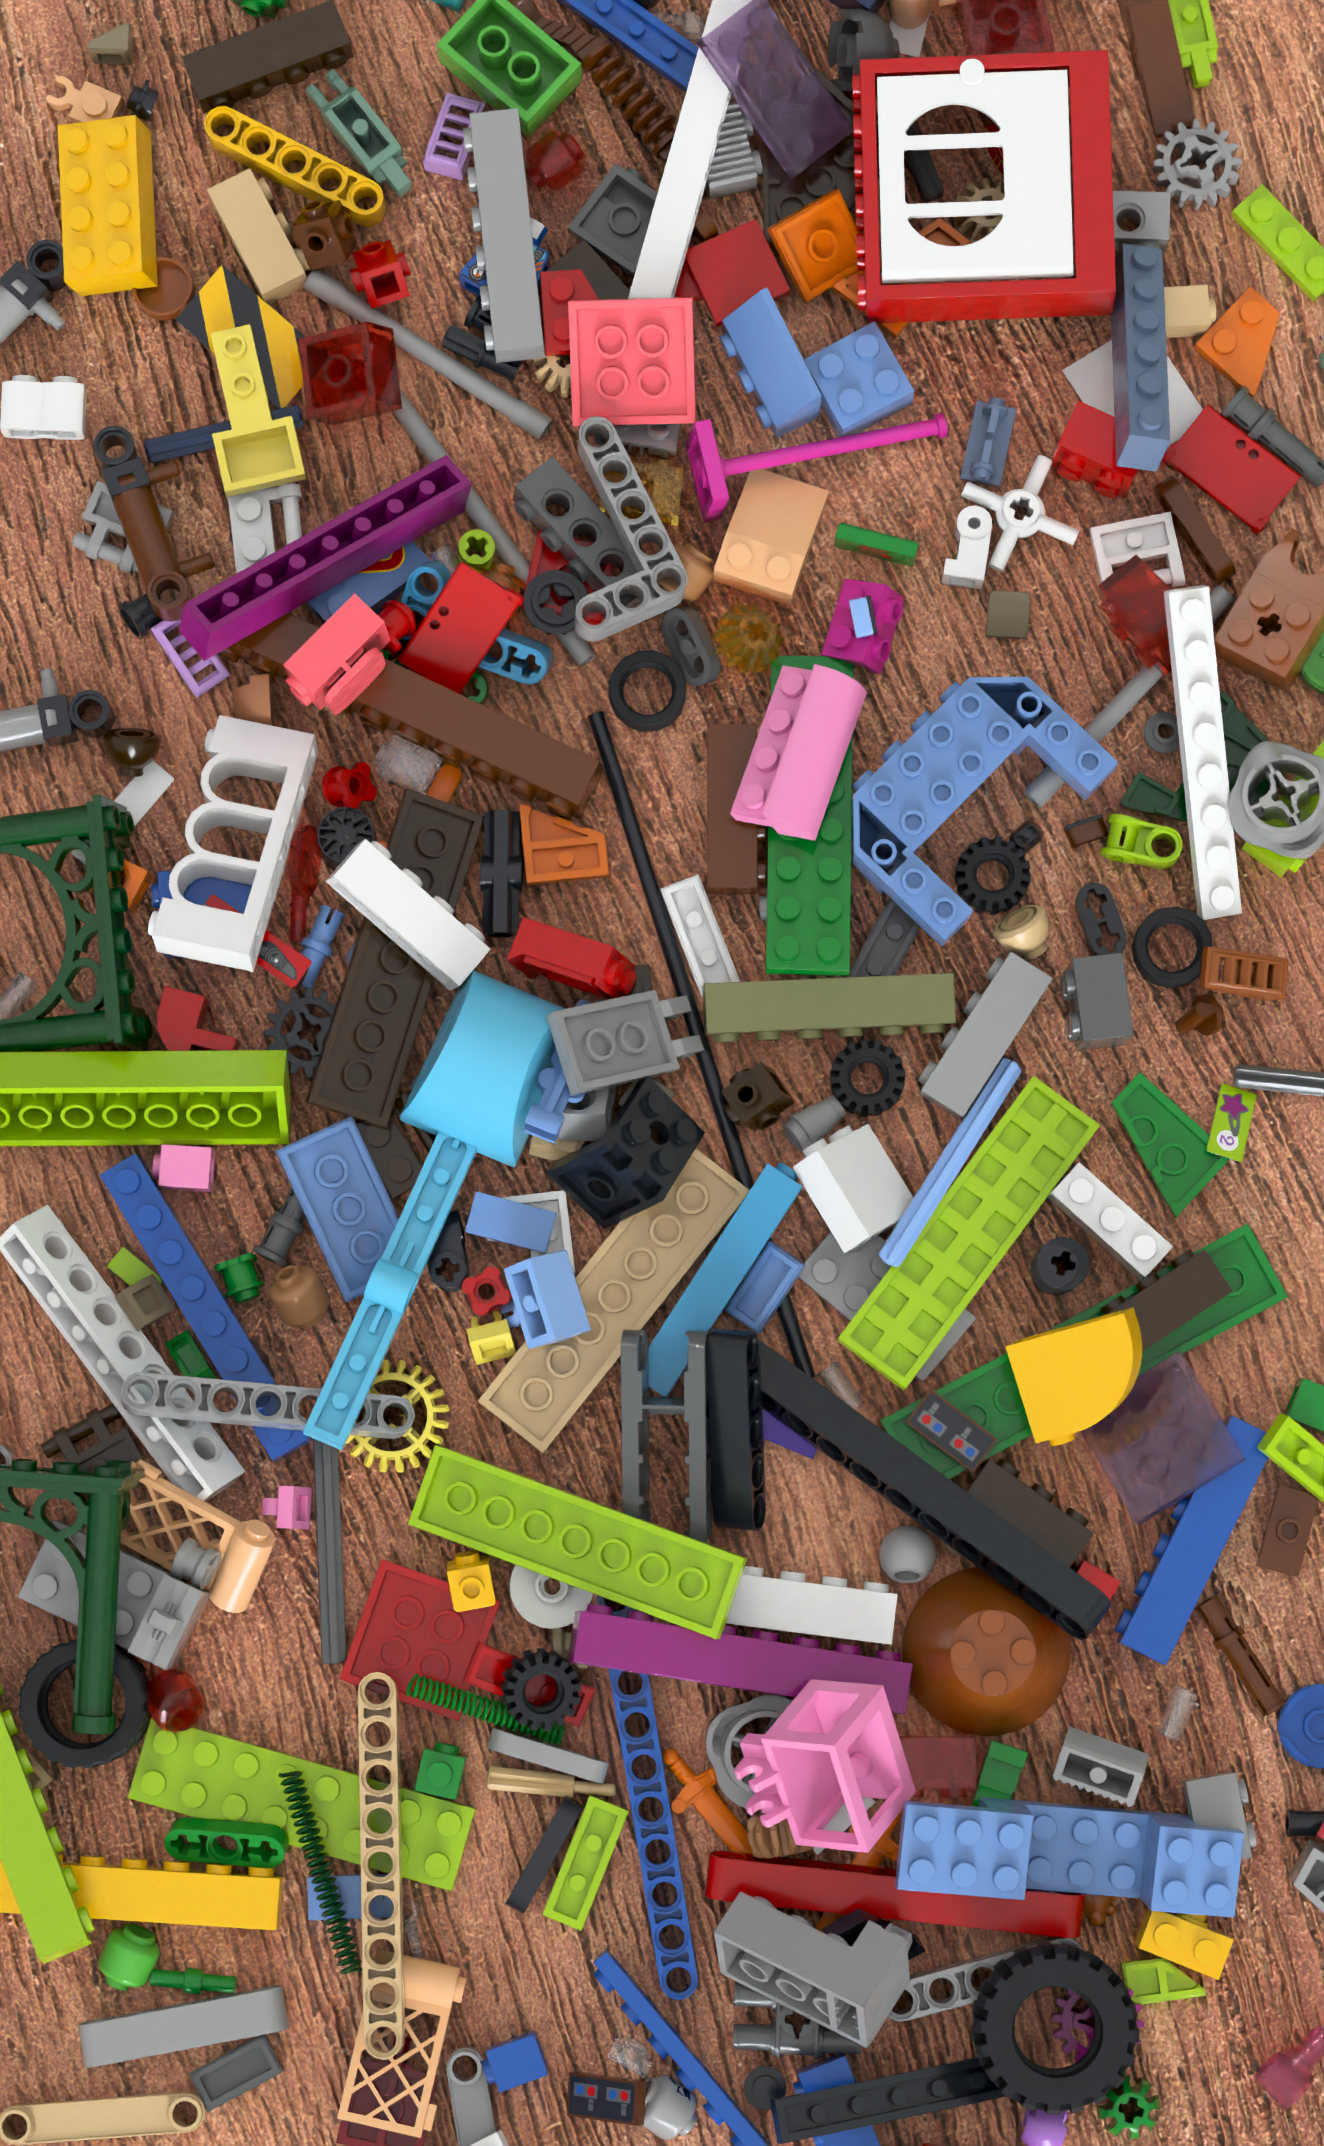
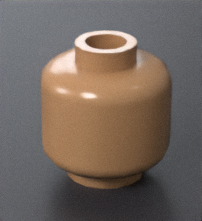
M686 541L684 546L673 544L688 576L683 600L696 602L714 577V569L710 565L713 559L688 541ZM671 578L659 580L660 588L664 591H674L679 587L677 582Z
M290 1265L281 1269L276 1274L268 1293L281 1320L289 1326L301 1329L312 1327L323 1320L330 1303L329 1293L319 1275L313 1268L308 1266L297 1267Z

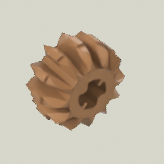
M764 1813L752 1815L747 1820L748 1831H746L754 1857L769 1859L794 1855L814 1848L811 1846L795 1845L787 1818L769 1828H766L761 1823L760 1816L764 1815Z

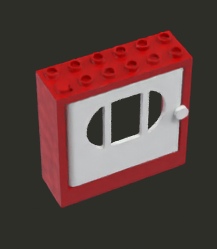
M1108 50L860 60V74H852L853 112L861 113L853 114L854 152H862V154H854L855 191L863 192L855 194L856 231H864V233L856 234L857 270L865 271V274H857L858 310H867V324L874 321L876 323L1112 315L1116 294ZM1069 87H1070L1072 182H1073V214H1074V246H1075L1074 263H1073L1072 205H1071V173H1070V141H1069V109H1068V88H1069ZM875 95H877V97H878V136H879L880 213H881V251H882V270H881V271H880V254H879V215H878V177H877V138H876V99H875ZM945 105H963L979 110L987 115L1000 129L999 132L913 136L906 134L909 127L921 115ZM1001 147L1003 149V200L908 204L905 202V151ZM1001 215L1003 217L997 227L986 237L964 246H945L929 241L921 236L908 222L911 218ZM1073 270H1075V278H1071V279H1043V280H1015V281H988V282H960V283L880 285V276L882 277V284H889V283H917V282H944V281H972V280H999V279H1027V278L1073 277Z

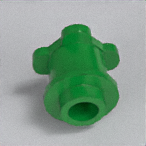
M252 1252L214 1265L215 1272L223 1276L228 1291L225 1293L226 1299L234 1298L236 1304H240L260 1296L258 1289L264 1287L265 1283L264 1281H259L253 1264L258 1261L256 1254L253 1255Z

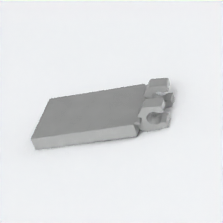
M656 990L562 1009L546 1015L570 1095L638 1081L647 1076L651 1078L669 1074L680 1069L678 1060L689 1058L693 1054L703 1051L704 1048L699 1035L672 1041L666 1021L681 1017L680 1014L692 1011L687 995L659 1001Z

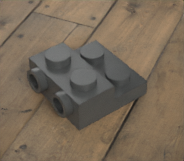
M615 163L570 223L568 233L580 241L585 239L595 252L634 278L658 193L645 184L647 181L639 172L631 167H627L624 170Z

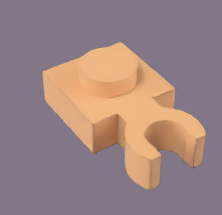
M56 76L55 82L58 87L67 90L66 94L62 98H55L52 95H47L46 97L49 106L55 110L64 111L71 109L69 119L73 123L115 118L124 102L122 96L88 81L84 82L81 90H77L74 88L73 83L64 76Z

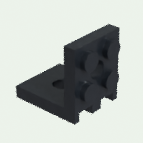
M647 1076L638 1081L601 1139L553 1162L547 1174L605 1229L662 1202L705 1132ZM649 1126L657 1131L659 1144L655 1143L650 1137L651 1130Z

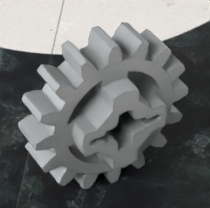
M1194 119L1191 129L1188 130L1180 122L1176 127V136L1166 131L1162 139L1165 145L1157 144L1154 155L1160 159L1153 161L1152 171L1161 172V174L1157 176L1155 185L1156 187L1166 185L1168 187L1166 192H1170V198L1174 195L1180 197L1178 201V207L1180 208L1186 204L1187 200L1193 201L1194 210L1200 209L1203 200H1206L1211 207H1214L1218 200L1217 194L1227 198L1231 191L1229 185H1236L1239 175L1234 171L1240 168L1242 159L1232 156L1237 152L1239 146L1237 143L1226 144L1229 134L1227 130L1219 135L1214 133L1215 123L1212 121L1206 129H1202L1199 120ZM1176 148H1179L1180 159L1170 166V156ZM1190 160H1194L1196 165L1190 166ZM1204 164V167L1200 170L1197 165ZM1223 164L1222 176L1215 182L1213 171Z

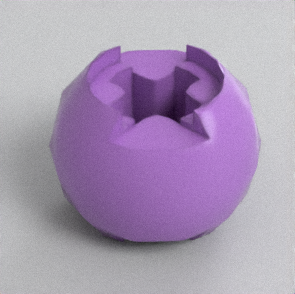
M1026 2109L1022 2123L1025 2129L1022 2137H1020L1026 2146H1062L1068 2128L1064 2125L1069 2113L1067 2111H1060L1059 2115L1046 2114L1044 2110L1034 2109L1032 2111Z

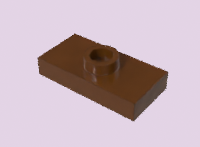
M1280 1484L1277 1485L1256 1566L1294 1577L1299 1576L1319 1501L1317 1497L1312 1493Z

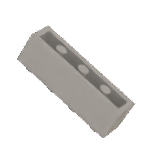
M1010 952L1005 961L997 957L985 976L986 979L991 981L983 995L975 991L962 1011L969 1016L962 1028L958 1029L953 1025L940 1047L946 1050L945 1054L938 1064L930 1060L918 1079V1082L924 1085L919 1095L959 1121L962 1120L1053 979L1013 952Z

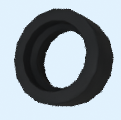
M654 650L637 651L624 657L614 668L609 680L610 704L616 717L627 727L640 732L661 730L670 726L681 715L686 702L685 677L680 666L668 655ZM641 668H654L661 671L668 677L672 686V696L668 705L662 711L655 714L643 715L635 712L627 705L624 698L623 687L627 678L634 671Z
M1180 907L1161 908L1148 915L1135 932L1132 943L1133 961L1140 974L1152 984L1165 988L1183 987L1200 976L1203 947H1213L1211 932L1204 920L1190 910ZM1174 923L1184 926L1192 933L1196 940L1197 951L1194 960L1188 967L1181 971L1170 972L1159 968L1153 963L1149 956L1148 942L1155 929L1164 924Z

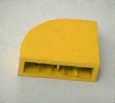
M1134 1307L1021 1338L1005 1346L1035 1443L1049 1440L1051 1446L1061 1445L1074 1440L1073 1433L1093 1426L1113 1412L1133 1388L1142 1360V1337Z

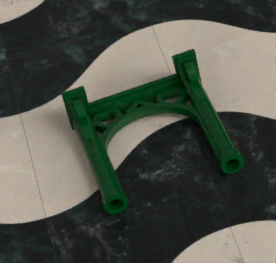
M102 795L92 796L93 801H87L86 805L0 817V854L22 857L43 872L59 897L66 925L65 952L55 982L40 1002L30 1010L16 1017L0 1020V1052H43L106 1043H115L138 1051H149L148 1039L152 1037L151 1020L148 1015H145L144 1009L133 1006L131 1001V994L135 992V977L132 970L128 967L127 953L131 952L132 940L129 930L125 928L124 912L128 909V897L125 888L121 887L120 871L124 869L125 865L122 849L131 848L130 836L134 834V822L131 813L127 811V807ZM61 842L55 847L49 861L38 853L26 848L28 846ZM80 849L86 858V874L80 882L71 884L63 877L60 870L66 855L73 850ZM94 887L96 914L89 913L84 906L83 900L79 898L74 899L72 892L82 894ZM80 921H82V922H84V923H87V924H85V925L81 928V923H80ZM98 934L100 963L90 958H79L80 952H88V945L91 939ZM91 968L96 976L97 992L89 1002L81 1003L74 995L70 985L80 970ZM62 998L69 1007L77 1011L76 1014L44 1018L58 1005Z
M12 1459L11 1465L0 1464V1503L5 1508H0V1522L23 1526L49 1540L64 1555L77 1581L79 1610L72 1730L84 1734L115 1732L116 1713L112 1712L121 1530L126 1528L129 1520L131 1505L129 1490L139 1486V1480L144 1478L145 1469L131 1468L132 1462L125 1460H107L106 1465H95L93 1471L79 1470V1463L53 1462V1468L37 1467V1460ZM13 1487L47 1490L35 1500L32 1509L33 1515L28 1513L31 1506L21 1503L16 1498ZM80 1492L89 1493L88 1501ZM51 1498L67 1499L74 1503L78 1515L73 1525L59 1530L48 1520L45 1508ZM87 1525L86 1555L84 1559L69 1537L81 1531Z

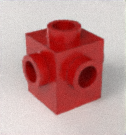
M391 240L371 242L364 245L361 250L352 252L356 268L349 271L356 292L365 291L371 309L410 296L404 278L411 275L404 252L396 254Z

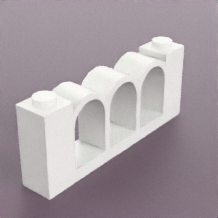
M219 715L215 729H209L205 740V753H209L210 760L201 772L200 784L205 804H202L191 813L185 826V838L190 855L185 856L174 866L169 878V889L172 899L163 897L159 912H152L148 925V934L152 936L157 952L254 972L319 752L315 734ZM233 776H247L283 784L275 811L226 801L218 798L214 792L221 782ZM219 826H230L268 834L259 862L209 852L199 846V842L205 833ZM203 877H214L252 885L244 914L194 904L187 901L183 894L187 886Z

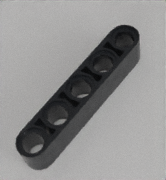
M713 1329L707 1341V1378L714 1522L719 1528L759 1531L763 1526L766 1515L759 1337L756 1332Z

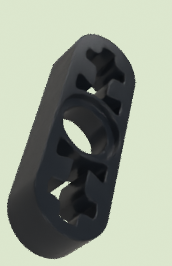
M567 1796L564 1797L507 1899L506 1905L521 1914L525 1913L583 1809V1805Z

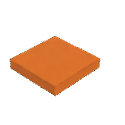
M833 189L767 228L801 300L804 302H808L830 289L832 285L840 280L846 279L858 272L856 234L861 233L856 231V223L839 189Z

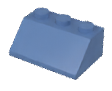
M764 288L722 320L723 334L719 336V340L727 357L735 356L741 368L736 373L746 394L753 392L759 404L754 409L764 430L771 428L775 438L819 418L822 395L768 288Z

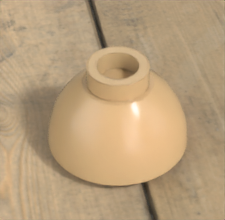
M1026 905L1008 913L997 923L993 932L994 938L1005 949L1013 953L1023 954L1026 960L1040 956L1047 949L1044 941L1049 930L1048 915L1045 908L1039 905Z

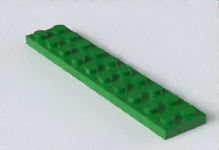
M1248 1223L1193 1252L1196 1255L1205 1249L1233 1292L1142 1352L1138 1377L1288 1297ZM1169 1265L1156 1273L1162 1278L1174 1270L1172 1265ZM1136 1284L1050 1330L1103 1316L1104 1314L1100 1308L1119 1295L1127 1301L1138 1294L1139 1291L1135 1287ZM1007 1353L934 1391L998 1439L983 1461L1033 1434ZM923 1398L880 1420L887 1434L948 1479L967 1470L905 1424Z

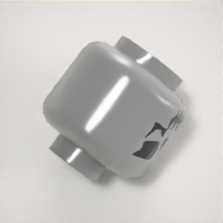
M667 2075L646 2079L643 2126L664 2140H670L678 2134L686 2135L693 2128L697 2120V2114L694 2113L696 2107L695 2095L678 2081Z

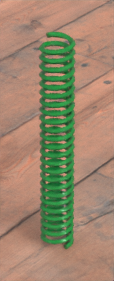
M419 1674L414 1675L407 1686L405 1694L408 1697L411 1694L412 1685L417 1678L412 1698L414 1699L418 1695L420 1701L423 1699L426 1686L429 1683V1688L424 1698L425 1703H427L436 1684L431 1698L432 1705L436 1703L439 1690L442 1687L437 1701L438 1707L442 1705L445 1692L448 1689L443 1704L444 1709L448 1708L450 1703V1711H453L456 1706L457 1713L462 1709V1714L465 1715L468 1712L469 1717H472L475 1712V1719H478L481 1715L482 1722L487 1717L488 1724L493 1720L494 1726L499 1723L502 1728L506 1723L507 1730L512 1726L513 1732L518 1728L519 1734L524 1731L525 1736L529 1735L531 1731L530 1735L532 1738L537 1734L538 1740L543 1736L544 1742L549 1739L550 1744L555 1741L556 1746L560 1745L563 1739L564 1724L560 1726L558 1734L559 1726L557 1723L554 1724L552 1732L551 1730L544 1732L542 1727H539L537 1731L531 1730L528 1725L525 1727V1725L519 1724L511 1713L507 1719L509 1710L504 1703L501 1704L500 1701L495 1702L494 1699L489 1700L487 1696L483 1698L481 1694L477 1696L475 1692L470 1694L469 1690L464 1692L462 1688L458 1690L456 1686L451 1687L450 1684L445 1686L444 1682L432 1681L431 1678L426 1679L425 1676L420 1677ZM423 1681V1685L419 1692L420 1684ZM460 1692H461L460 1699H459V1701H458V1703H457L458 1695H459ZM467 1695V1699L463 1706L464 1698ZM486 1701V1705L482 1711L483 1704Z

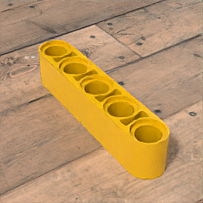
M219 106L210 110L206 115L204 121L205 131L212 148L218 153L312 201L324 200L326 204L340 200L344 212L348 213L353 222L358 225L372 227L384 219L386 204L383 191L373 180L230 107ZM223 124L234 126L233 132L227 136L221 137L215 134L216 129ZM264 142L270 145L268 151L264 154L256 155L250 152L256 143ZM299 160L306 164L303 170L298 173H290L285 170L286 166L292 161ZM334 178L341 182L339 188L334 191L328 192L321 188L324 181ZM364 197H372L377 200L375 206L368 210H363L356 206L358 201Z

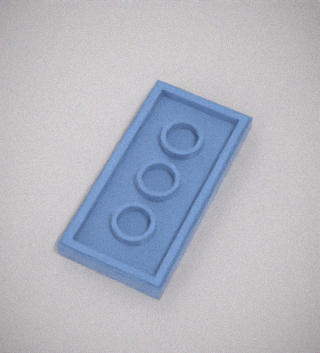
M348 1117L275 1151L344 1302L351 1301L364 1294L372 1271L379 1258H382L399 1220L354 1119Z

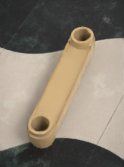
M187 2091L16 2104L8 2107L0 2115V2137L11 2145H27L187 2133L196 2130L202 2125L206 2118L207 2110L205 2103L198 2094ZM188 2101L195 2105L198 2112L196 2121L187 2123L180 2120L176 2112L179 2102ZM11 2114H19L26 2120L27 2131L24 2135H15L9 2130L7 2121Z

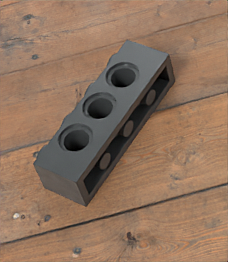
M553 456L515 486L512 500L518 515L527 523L532 521L539 530L543 531L540 533V536L545 545L554 553L559 551L567 561H570L567 563L568 569L582 583L586 581L594 591H597L637 573L613 523ZM552 504L560 505L565 509L566 514L560 517L553 516L547 511L546 507ZM584 534L589 536L594 544L582 547L574 541L573 537ZM612 564L619 569L621 574L616 577H609L603 574L600 567ZM631 594L620 598V602L627 608H635L641 603L637 596Z

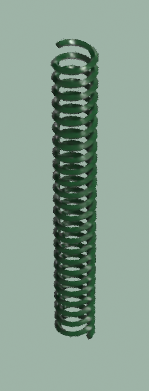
M303 1772L279 1773L278 1777L280 1778L289 1777L283 1780L280 1785H292L284 1789L283 1793H295L287 1797L285 1801H298L290 1805L288 1809H301L293 1813L291 1818L304 1817L294 1822L293 1826L307 1825L296 1831L297 1835L308 1834L301 1837L298 1842H311L304 1845L301 1850H314L305 1854L303 1858L306 1860L317 1858L308 1862L306 1867L320 1866L311 1870L308 1875L323 1874L314 1878L311 1883L326 1882L315 1887L313 1890L315 1892L327 1891L318 1895L317 1900L330 1899L321 1903L319 1908L333 1907L324 1911L321 1916L336 1915L327 1919L324 1924L339 1923L327 1929L326 1932L342 1931L329 1938L331 1942L343 1940L333 1945L331 1949L346 1948L334 1955L335 1958L349 1956L339 1961L337 1965L352 1964L340 1970L339 1973L343 1975L362 1971L361 1967H357L361 1964L362 1960L354 1959L359 1955V1952L351 1951L357 1944L348 1943L354 1938L353 1935L347 1934L351 1931V1927L344 1926L348 1923L349 1919L341 1918L346 1914V1911L338 1910L344 1903L340 1901L335 1902L341 1897L340 1894L334 1893L339 1887L331 1885L335 1882L336 1878L328 1877L334 1870L325 1869L330 1866V1861H322L327 1858L328 1853H319L326 1847L323 1844H318L323 1840V1837L315 1836L320 1833L321 1829L312 1828L317 1825V1820H309L316 1813L312 1811L306 1812L313 1807L312 1804H303L309 1801L310 1796H300L308 1790L306 1787H300L305 1783V1780L297 1779L302 1776Z

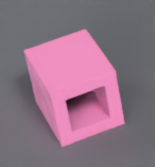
M162 1144L161 1154H154L152 1177L153 1179H159L158 1186L164 1190L213 1193L216 1151L211 1147Z

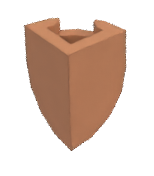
M270 675L249 676V682L233 681L232 693L235 718L275 726L273 681Z

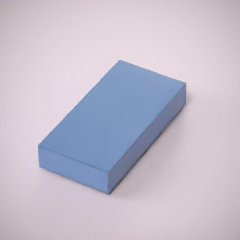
M476 1191L465 1232L546 1254L557 1213Z
M769 1241L724 1310L752 1331L761 1334L806 1264L774 1241Z

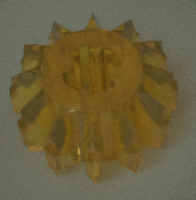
M741 603L730 609L729 613H725L719 618L716 623L718 629L714 632L712 639L721 644L715 654H724L728 658L726 667H732L736 664L740 675L749 671L756 674L765 670L768 664L771 665L779 658L781 654L779 648L785 639L776 633L781 623H772L769 619L771 610L760 613L757 603L750 604L747 607Z

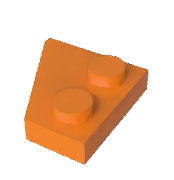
M1250 286L1197 341L1194 349L1239 390L1245 385L1249 389L1248 394L1254 398L1259 388L1280 312Z
M526 804L519 805L527 886L609 877L605 834L587 827L577 826L561 817H553L537 811Z

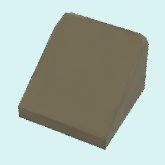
M130 23L122 24L87 43V49L94 64H133L134 33Z
M990 591L987 605L986 637L1027 639L1031 593Z

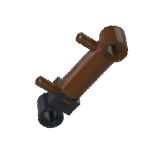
M120 426L105 427L95 436L93 443L94 452L151 608L155 615L162 620L178 621L182 618L184 603L191 600L185 578L215 567L213 557L209 552L182 562L178 561L151 486L180 476L177 461L173 460L145 470L141 458L138 457L135 442L130 432ZM113 446H123L126 448L124 454L118 458H111L106 455L109 448ZM167 589H174L180 592L179 597L173 602L166 603L159 600L161 593Z

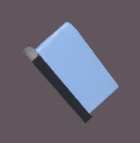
M870 595L849 600L856 639L874 635V637L878 636Z

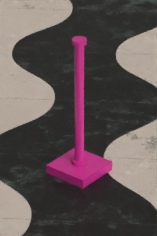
M939 413L934 414L933 419L723 460L718 453L711 419L694 422L685 447L703 523L719 520L727 504L729 495L725 482L726 476L936 435L938 439L945 438L948 435V429L944 414Z

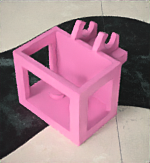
M811 1679L765 1735L747 1733L740 1742L744 1758L734 1768V1773L738 1780H741L750 1773H755L756 1778L748 1781L750 1789L755 1793L745 1805L747 1813L753 1815L761 1809L764 1815L760 1816V1820L766 1828L787 1818L795 1845L868 1853L903 1809L904 1801H909L916 1792L883 1685ZM862 1797L886 1799L869 1821ZM845 1803L855 1833L823 1830Z

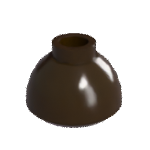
M139 728L112 729L103 736L106 753L119 767V774L129 777L143 775V768L154 760L161 744V738L157 733Z

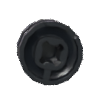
M339 807L328 812L321 820L317 830L318 844L325 858L335 866H339L352 849L364 839H367L370 843L372 841L377 842L376 832L369 817L361 810L355 808Z

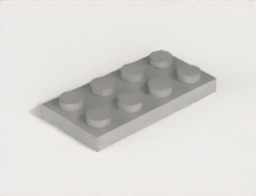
M830 1232L804 1263L806 1266L798 1278L846 1319L851 1321L891 1268V1265L883 1262L879 1256V1252L886 1241L877 1235L844 1253L834 1235ZM966 1308L915 1377L921 1382L928 1377L975 1321L976 1317Z

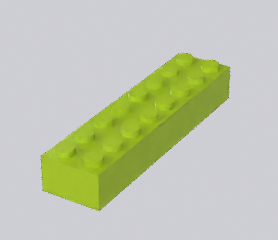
M287 1050L0 1052V1146L290 1144L292 1099Z

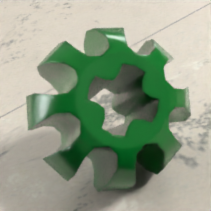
M1123 2075L1125 2080L1118 2089H1110L1105 2094L1109 2098V2102L1105 2105L1096 2106L1098 2118L1113 2117L1105 2130L1115 2137L1119 2135L1123 2128L1127 2127L1128 2140L1141 2138L1138 2134L1140 2125H1147L1151 2131L1158 2122L1157 2119L1148 2116V2113L1153 2109H1161L1159 2095L1145 2097L1152 2084L1140 2077L1134 2087H1130V2075ZM1129 2097H1132L1139 2108L1137 2111H1130L1128 2117H1125L1119 2105L1120 2103L1127 2104Z

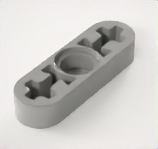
M495 1727L492 1728L486 1747L505 1755L601 1784L604 1783L610 1764L591 1756Z

